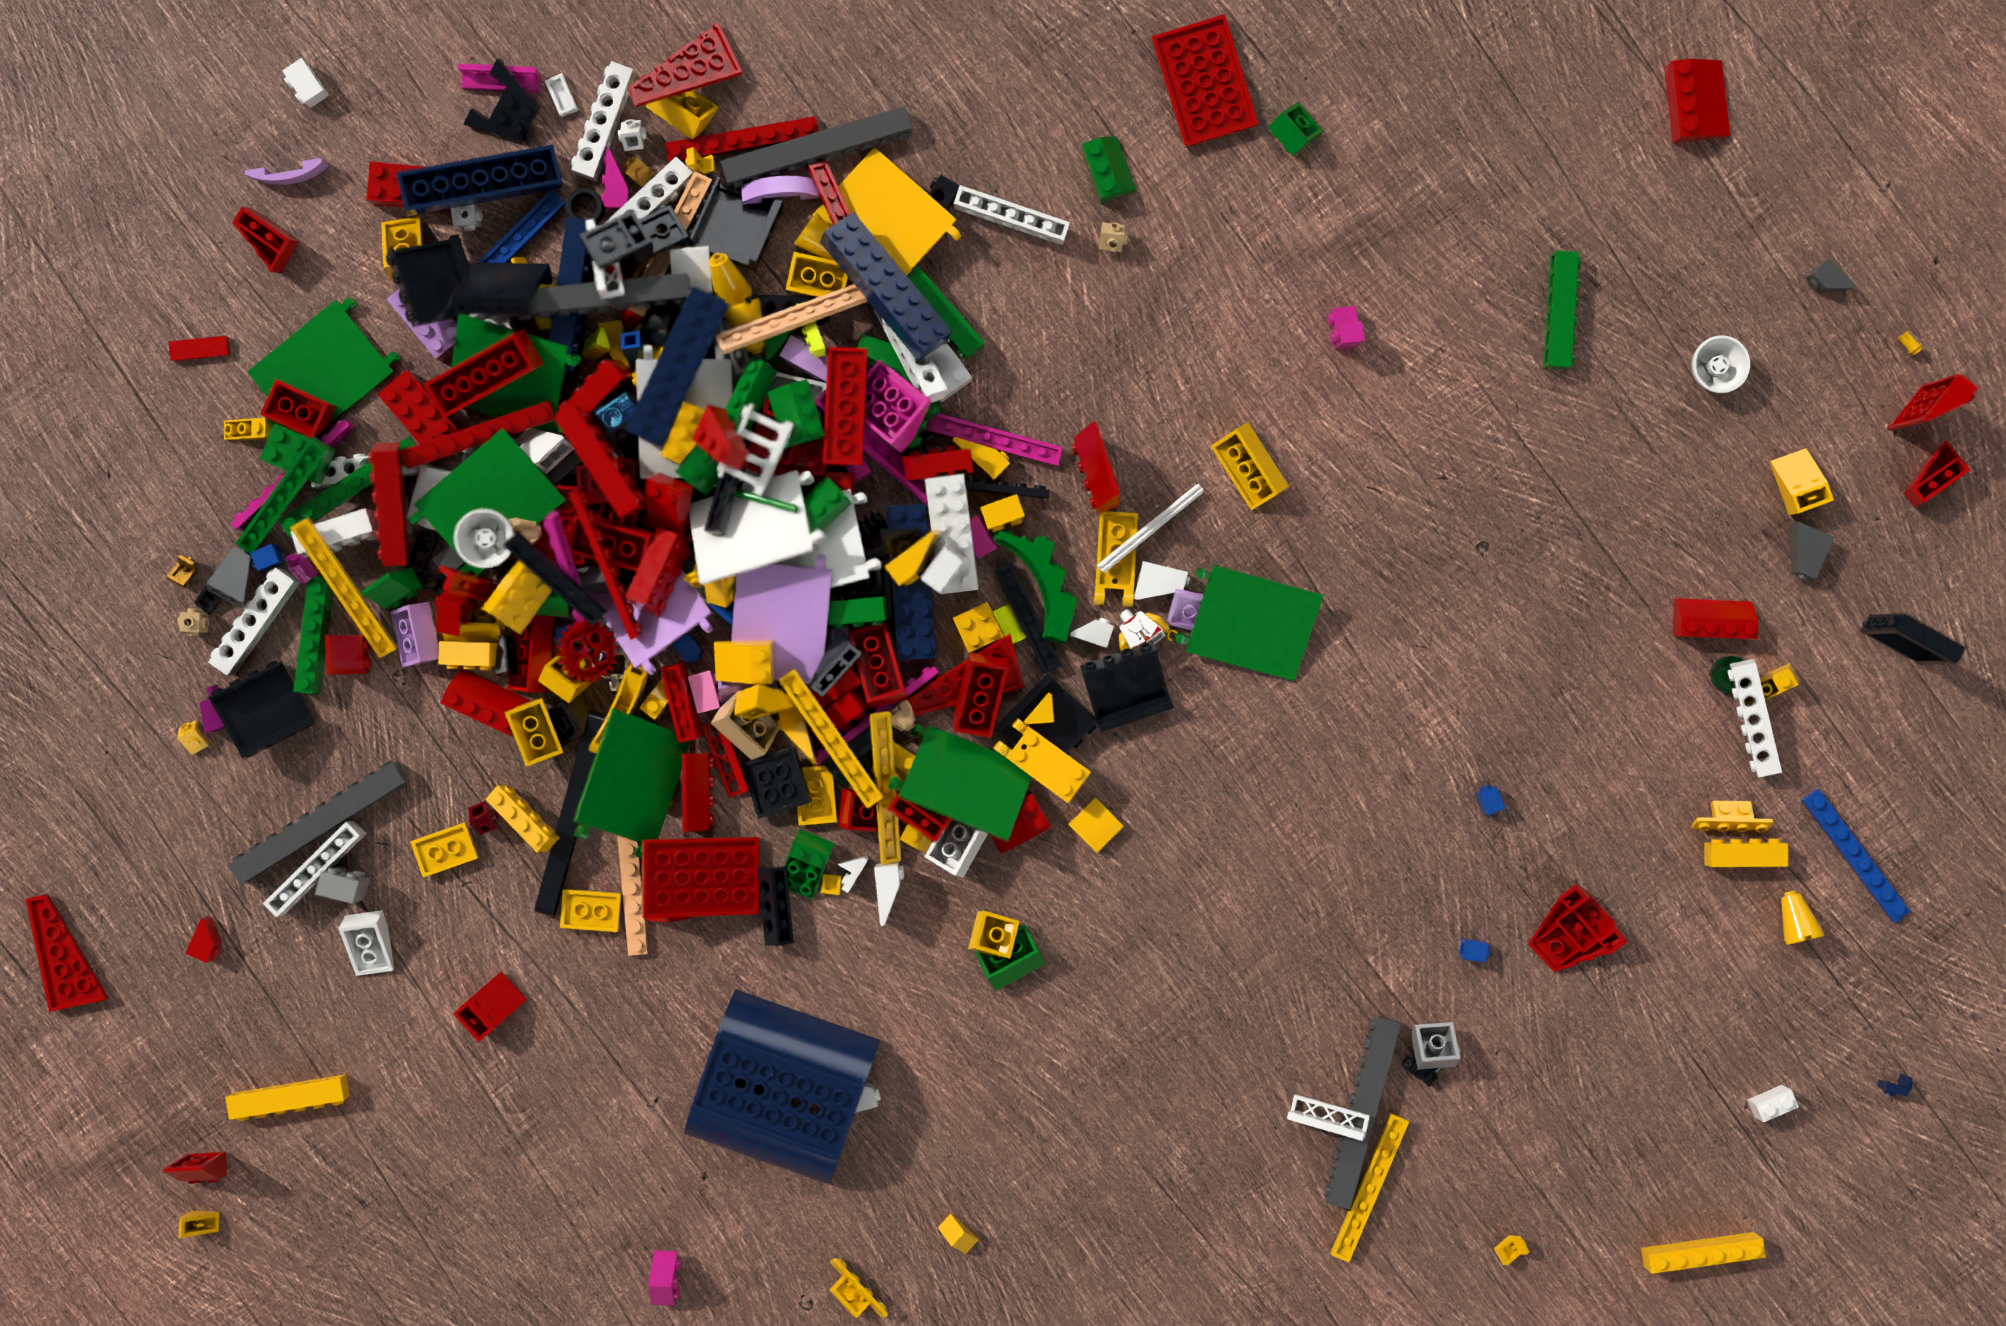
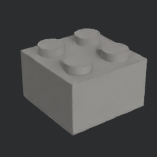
M342 866L328 868L320 872L315 894L354 904L366 898L371 877L365 876V872L346 871L347 868Z
M1453 1022L1420 1024L1413 1027L1411 1038L1418 1070L1457 1066L1461 1058Z

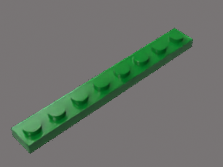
M315 436L310 438L237 540L236 544L247 551L250 556L251 552L256 551L330 450Z
M407 437L400 442V450L416 444L411 437ZM401 454V461L403 466L405 462ZM368 462L279 519L278 521L287 535L292 537V530L290 528L308 517L314 523L372 486L370 474L373 465H370Z

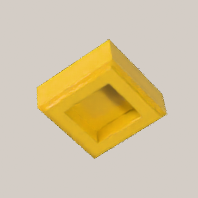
M823 873L821 893L840 895L842 876Z

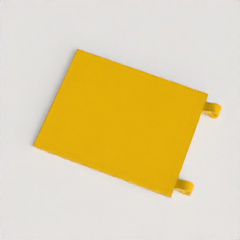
M875 147L838 186L850 214L854 212L906 276L946 232L956 241L961 237L960 232L952 226L957 219ZM822 204L814 214L818 213L828 226L832 227L833 224L824 204Z

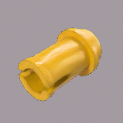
M1906 331L1897 338L1908 350L1907 353H1911L1912 356L1923 349L1921 347L1922 344H1918L1909 331Z

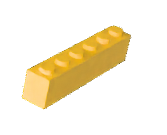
M343 1074L234 1092L225 1098L229 1120L244 1121L249 1119V1116L262 1118L268 1116V1113L281 1115L287 1113V1110L294 1109V1112L306 1110V1107L313 1106V1109H318L328 1103H332V1106L340 1105L350 1097L347 1075Z
M1755 1232L1641 1248L1644 1267L1651 1274L1766 1258L1763 1238Z

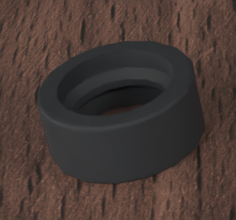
M589 188L577 189L567 199L566 209L571 218L581 220L594 219L595 224H598L605 214V207L602 204L601 197ZM584 196L594 199L597 205V211L588 219L579 217L574 209L577 200Z

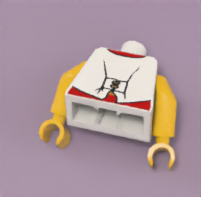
M1128 609L1120 615V618L1125 622L1119 627L1122 631L1119 634V647L1121 651L1140 646L1145 642L1153 641L1156 644L1163 637L1168 641H1173L1169 637L1171 632L1176 636L1177 631L1170 630V626L1158 615L1144 614L1142 611L1133 615Z

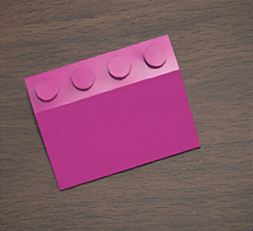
M879 359L869 370L866 377L864 424L898 452L902 453L914 439L931 400Z

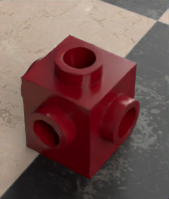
M487 801L468 808L469 824L480 835L498 828L497 820L499 815L495 809L490 807Z

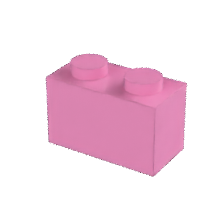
M713 670L688 676L698 714L722 707L723 701L720 692H718V681H716V673L714 674Z

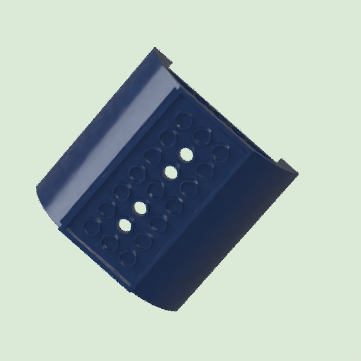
M735 989L716 1034L694 1096L684 1134L829 1185L880 1039ZM736 1079H745L746 1086L739 1088L736 1085ZM761 1084L764 1086L765 1092L757 1094L754 1091V1087ZM798 1097L801 1099L802 1105L794 1107L791 1104V1100ZM810 1105H819L820 1112L817 1114L812 1113L809 1109Z

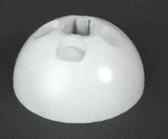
M1722 335L1711 337L1701 343L1696 349L1691 362L1692 374L1697 383L1708 391L1715 393L1733 391L1744 383L1749 374V354L1746 348L1732 337Z
M479 509L466 514L459 521L454 533V543L457 552L467 563L480 568H490L499 565L510 555V552L503 545L514 532L508 520L498 512Z

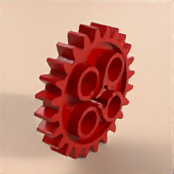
M581 620V624L575 621L574 627L568 625L567 629L569 632H561L564 638H558V641L562 644L556 646L557 649L561 650L556 656L562 658L558 664L565 665L562 671H568L567 676H574L575 681H579L581 678V682L584 683L587 682V679L593 683L595 679L601 680V675L608 676L606 670L613 671L611 664H617L613 657L619 656L618 653L614 652L619 646L613 645L617 640L616 638H611L613 631L606 632L608 626L601 627V622H596L592 626L586 620ZM591 634L595 635V641L593 643H591L590 641ZM575 641H577L578 648L576 651L573 649V643ZM598 652L602 653L600 661L597 659ZM582 659H584L585 666L583 669L580 667V661Z

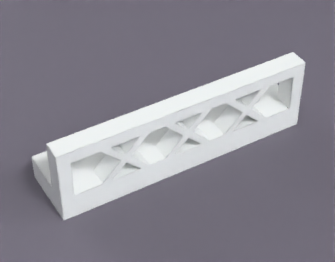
M594 219L586 220L588 231L597 227ZM610 241L602 243L603 247H611L612 245L609 244ZM593 261L597 289L601 300L625 295L619 261L611 264L616 267L612 275L605 272L606 267L599 270ZM612 281L619 285V290L608 292V286Z
M1295 1094L1287 1119L1363 1141L1366 1137L1370 1115ZM1298 1100L1304 1101L1309 1109L1305 1112L1296 1110ZM1322 1106L1328 1114L1324 1117H1319L1315 1113L1314 1108ZM1337 1111L1343 1112L1347 1120L1342 1123L1336 1122L1332 1114ZM1355 1117L1364 1118L1363 1129L1355 1127L1351 1120Z

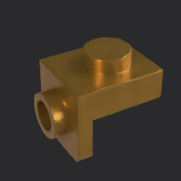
M634 156L624 161L623 169L621 170L642 188L655 174L641 160Z
M179 554L177 556V564L166 577L167 580L185 589L198 573V568L194 559Z

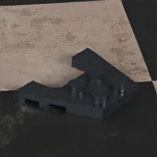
M498 58L489 75L505 84L506 88L490 118L472 108L463 124L523 141L541 107L525 87L523 88L516 80V76L506 68L505 63Z

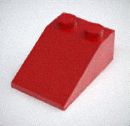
M663 473L648 477L644 497L649 527L655 530L658 527L676 533L684 539L693 486Z
M364 635L325 636L327 675L370 674L369 670L372 668V662L369 658V650L371 645Z
M843 788L838 826L846 830L878 832L876 803L867 808L854 789ZM898 818L900 833L901 820Z
M1031 792L1024 796L1009 840L1005 841L993 835L990 836L1000 853L1003 854L1049 829L1051 825Z
M226 1151L186 1154L163 1168V1172L180 1182L188 1181V1184H196L201 1182V1180H207L208 1183L218 1182L227 1175Z

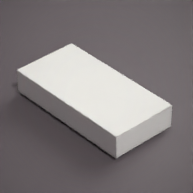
M563 73L545 80L561 118L578 111Z

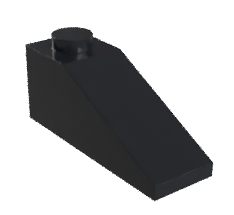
M840 633L827 647L809 686L823 697L862 653Z

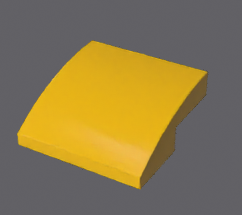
M1096 797L1068 824L1096 853L1124 828Z

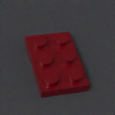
M636 461L622 462L624 465L622 470L632 477L635 482L633 487L639 491ZM586 465L576 466L578 489L582 488V491L586 492L589 498L588 505L610 503Z

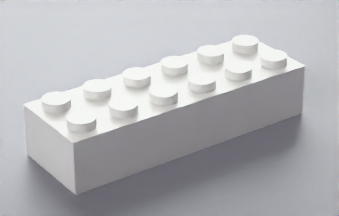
M957 473L955 475L925 478L931 530H940L941 532L934 547L935 556L943 545L947 543L964 556L963 562L965 563L958 575L954 573L952 576L953 582L946 591L942 589L940 594L978 590L979 584L965 474Z

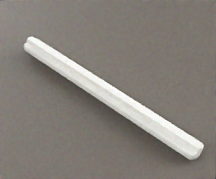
M1197 484L1102 560L1097 565L1100 571L1104 573L1199 497L1204 492L1203 488Z

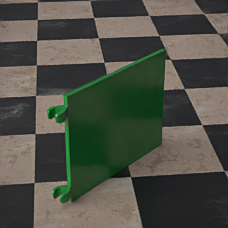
M348 297L341 305L337 300H334L247 371V373L267 397L275 380L278 379L336 405L333 416L326 426L328 427L393 374L394 371L390 366L399 361L400 356L393 351L385 358L381 356L347 313L357 306V302Z
M458 314L452 368L518 331L465 314ZM527 334L544 364L465 408L490 416L500 417L549 400L554 414L559 411L558 407L560 405L566 364L573 367L577 366L581 362V357L567 354L568 346ZM556 420L532 427L533 429L555 434L556 429L563 432Z
M502 428L415 502L414 506L418 511L409 517L408 520L411 524H417L425 517L459 555L454 543V533L457 524L466 514L474 510L488 509L498 512L508 522L509 519L520 518L531 522L535 521L537 525L566 499ZM465 561L466 565L459 570L465 572L473 570L476 575H479L486 568L476 567Z
M1214 564L1211 571L1198 568L1196 571L1197 577L1207 579L1208 582L1190 636L1178 632L1175 636L1176 642L1187 644L1185 651L1188 653L1295 681L1324 595Z
M612 708L574 818L575 822L580 823L575 831V836L586 839L590 826L640 843L636 849L635 856L642 858V839H659L682 770V754L688 752L691 740L678 742L675 731Z
M915 724L911 735L916 738H923L905 782L893 776L888 788L901 791L899 797L1008 841L1032 776L998 752L929 725L926 730L921 725Z

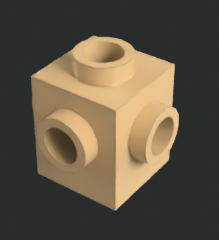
M1102 222L1099 249L1110 252H1122V246L1127 244L1128 233H1124L1125 225Z
M188 609L187 612H180L177 620L179 631L187 632L186 636H199V632L208 633L209 615L207 613H200V609Z

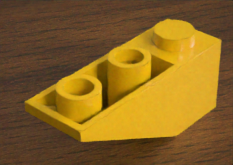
M269 418L224 421V440H268L274 423L283 427L284 425Z
M1790 663L1760 678L1765 700L1799 685L1800 679ZM1747 697L1744 703H1753L1754 697Z

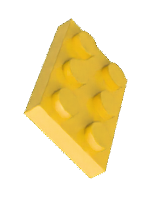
M825 765L802 767L812 802L797 807L799 826L838 822L833 775Z
M467 822L410 841L422 877L479 858Z
M563 889L560 928L618 932L622 893Z

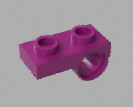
M290 554L285 558L290 564L288 569L300 583L309 581L319 573L315 568L316 565L309 557Z

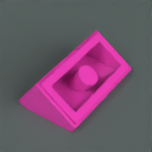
M978 514L971 518L970 521L974 553L980 559L998 547L993 542L992 536Z

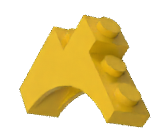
M631 662L625 671L614 702L600 730L590 744L589 751L597 754L612 708L633 715L634 710L642 699L649 672H646L643 666L636 669Z

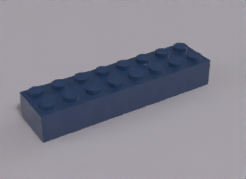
M553 145L396 172L407 216L544 192L551 189H560L563 184Z
M854 212L824 231L820 241L822 246L917 361H920L948 341L952 330Z
M566 218L557 286L585 284L593 281V260L580 239V234L588 231L586 220ZM571 312L569 316L553 314L549 341L568 346L567 354L582 357L583 346L581 345V340L585 337L586 327H584V320L588 318V314H578L577 312ZM566 364L564 379L576 381V376L580 374V365L577 364V366L573 367Z
M695 286L691 288L626 425V431L662 447L728 309V303Z
M926 504L887 506L888 529L921 528L920 536L910 547L928 535ZM930 557L923 571L918 574L920 578L907 586L902 584L899 586L892 577L898 661L937 658L932 587L921 580L923 572L930 564Z

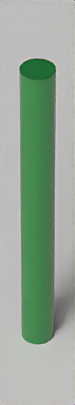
M737 489L735 494L737 497L797 513L799 509L798 505L763 495L759 496L741 489Z

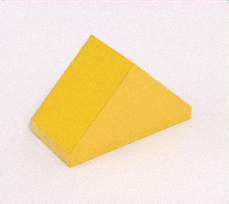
M1049 692L1024 720L1026 724L1054 722L1052 695Z
M189 1211L180 1217L179 1238L219 1232L220 1212Z
M952 1213L938 1226V1229L949 1244L961 1252L967 1253L979 1240Z

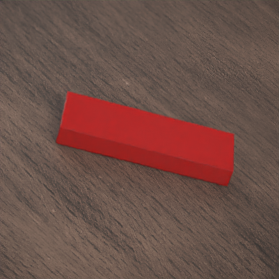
M226 335L168 341L170 361L173 362L230 356L229 339Z

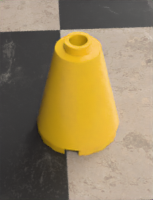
M815 213L794 244L819 257L834 260L820 243L824 231L830 227L818 213Z
M714 254L709 260L714 296L725 299V302L729 304L728 308L746 302L748 295L750 297L752 295L751 286L726 254Z
M759 299L751 300L752 303L750 304L743 302L727 309L724 317L732 329L762 318ZM765 339L744 348L747 353L752 352V355L764 352Z
M1795 890L1784 893L1785 897L1781 898L1785 944L1788 945L1825 936L1824 931L1801 893L1796 894Z

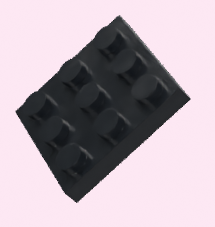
M796 747L741 764L758 819L812 802Z

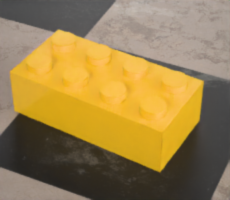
M517 559L482 609L513 631L521 634L549 596L552 589Z

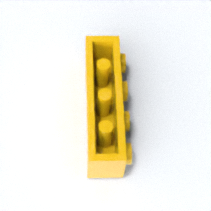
M497 785L486 798L491 806L536 852H548L559 839L554 830L541 819L538 813L529 807L528 803L511 786Z
M1755 838L1749 839V842H1743L1742 839H1730V842H1723V839H1711V842H1704V865L1709 867H1788V843L1781 842V839L1769 838L1768 842H1762V839Z

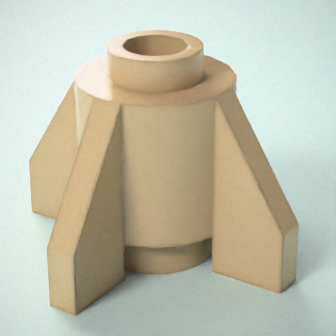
M520 518L509 519L514 533L518 530L532 544L539 541L542 531L540 525H536L535 521L531 522Z
M903 699L888 711L891 713L892 726L900 731L905 730L908 732L915 726L914 721L916 719L914 718L912 706L907 699Z

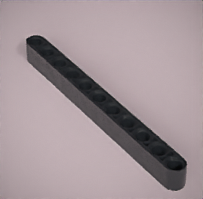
M592 710L588 713L555 832L559 839L551 847L534 910L537 913L554 917L557 912L577 840L575 831L580 823L574 821L596 757V753L589 751V747L600 730L607 714Z

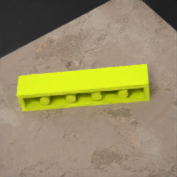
M815 321L803 325L802 333L804 336L806 335L805 340L807 345L810 346V354H813L814 359L826 356V349Z

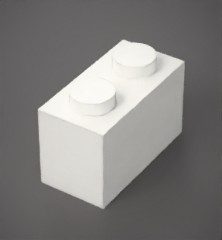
M302 58L282 70L286 76L284 78L285 82L291 89L294 87L297 92L295 96L302 105L305 103L311 108L329 96L309 64Z
M1784 1085L1775 1087L1747 1100L1754 1117L1762 1122L1771 1120L1799 1107L1792 1090Z

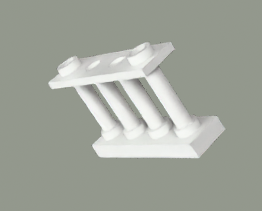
M749 404V406L744 407L741 413L743 419L736 434L740 435L741 438L744 437L768 448L769 452H771L769 459L765 458V460L751 453H748L746 458L747 461L761 467L763 470L762 475L756 478L739 469L727 467L720 463L717 471H719V477H724L726 473H729L752 484L755 488L753 493L762 496L795 423L787 420L785 423L779 424L754 412L756 405ZM752 419L776 430L779 434L777 441L771 442L746 430L749 420Z

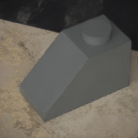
M1829 258L1820 262L1805 277L1808 285L1818 292H1845L1856 286Z

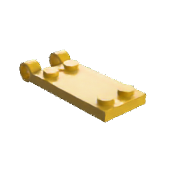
M1105 511L1099 514L1094 605L1104 606L1105 589L1124 590L1123 607H1133L1136 548L1104 573L1100 571L1097 565L1137 533L1138 513ZM1112 579H1117V583L1113 584Z
M1016 717L1011 726L1023 734L1022 738L1013 750L1001 741L997 742L994 749L1069 804L1092 772ZM1023 745H1027L1025 750L1022 749Z

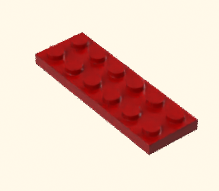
M828 347L823 465L863 466L867 348Z

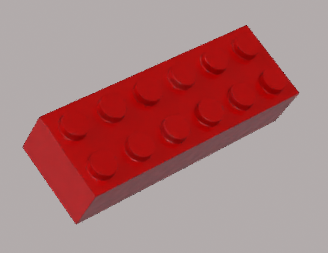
M522 329L424 383V386L443 418H446L543 365L544 362L526 331Z
M572 405L555 416L554 419L619 517L628 519L646 507L644 503L645 497L633 487L635 482L629 474L627 475L622 470L624 465L620 459L612 455L613 449L611 445L600 437L603 434L597 425L591 423L590 419L592 417L587 409Z
M400 442L375 443L371 453H369V464L373 465L370 474L371 484H375L372 499L373 504L377 503L376 511H374L375 523L379 524L378 530H376V540L380 542L378 560H382V566L407 565L410 557Z

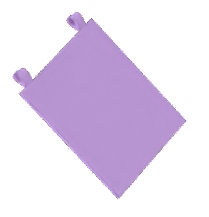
M616 566L617 568H620V569H622V570H624V571H627V572H629V573H631V574L636 575V573H637L636 571H632V570H629V569H625V568H621V567ZM683 569L681 575L677 577L674 590L669 595L666 601V608L661 612L660 617L642 612L633 605L634 617L640 622L642 631L639 637L632 640L628 637L611 594H589L607 610L603 619L610 630L613 631L614 636L634 667L638 669L640 666H643L650 675L656 672V668L650 659L697 624H700L707 633L713 630L712 625L706 619L712 612L695 587L683 580L684 575H686Z
M823 554L817 556L816 568L772 563L737 574L731 641L773 640L774 680H779L795 669L803 682L810 684L825 653L832 570L824 569L826 556Z

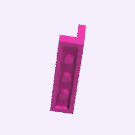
M458 63V70L462 73L463 90L504 91L506 85L489 75L493 65ZM506 66L516 76V80L521 86L525 87L529 93H540L541 74L536 67Z

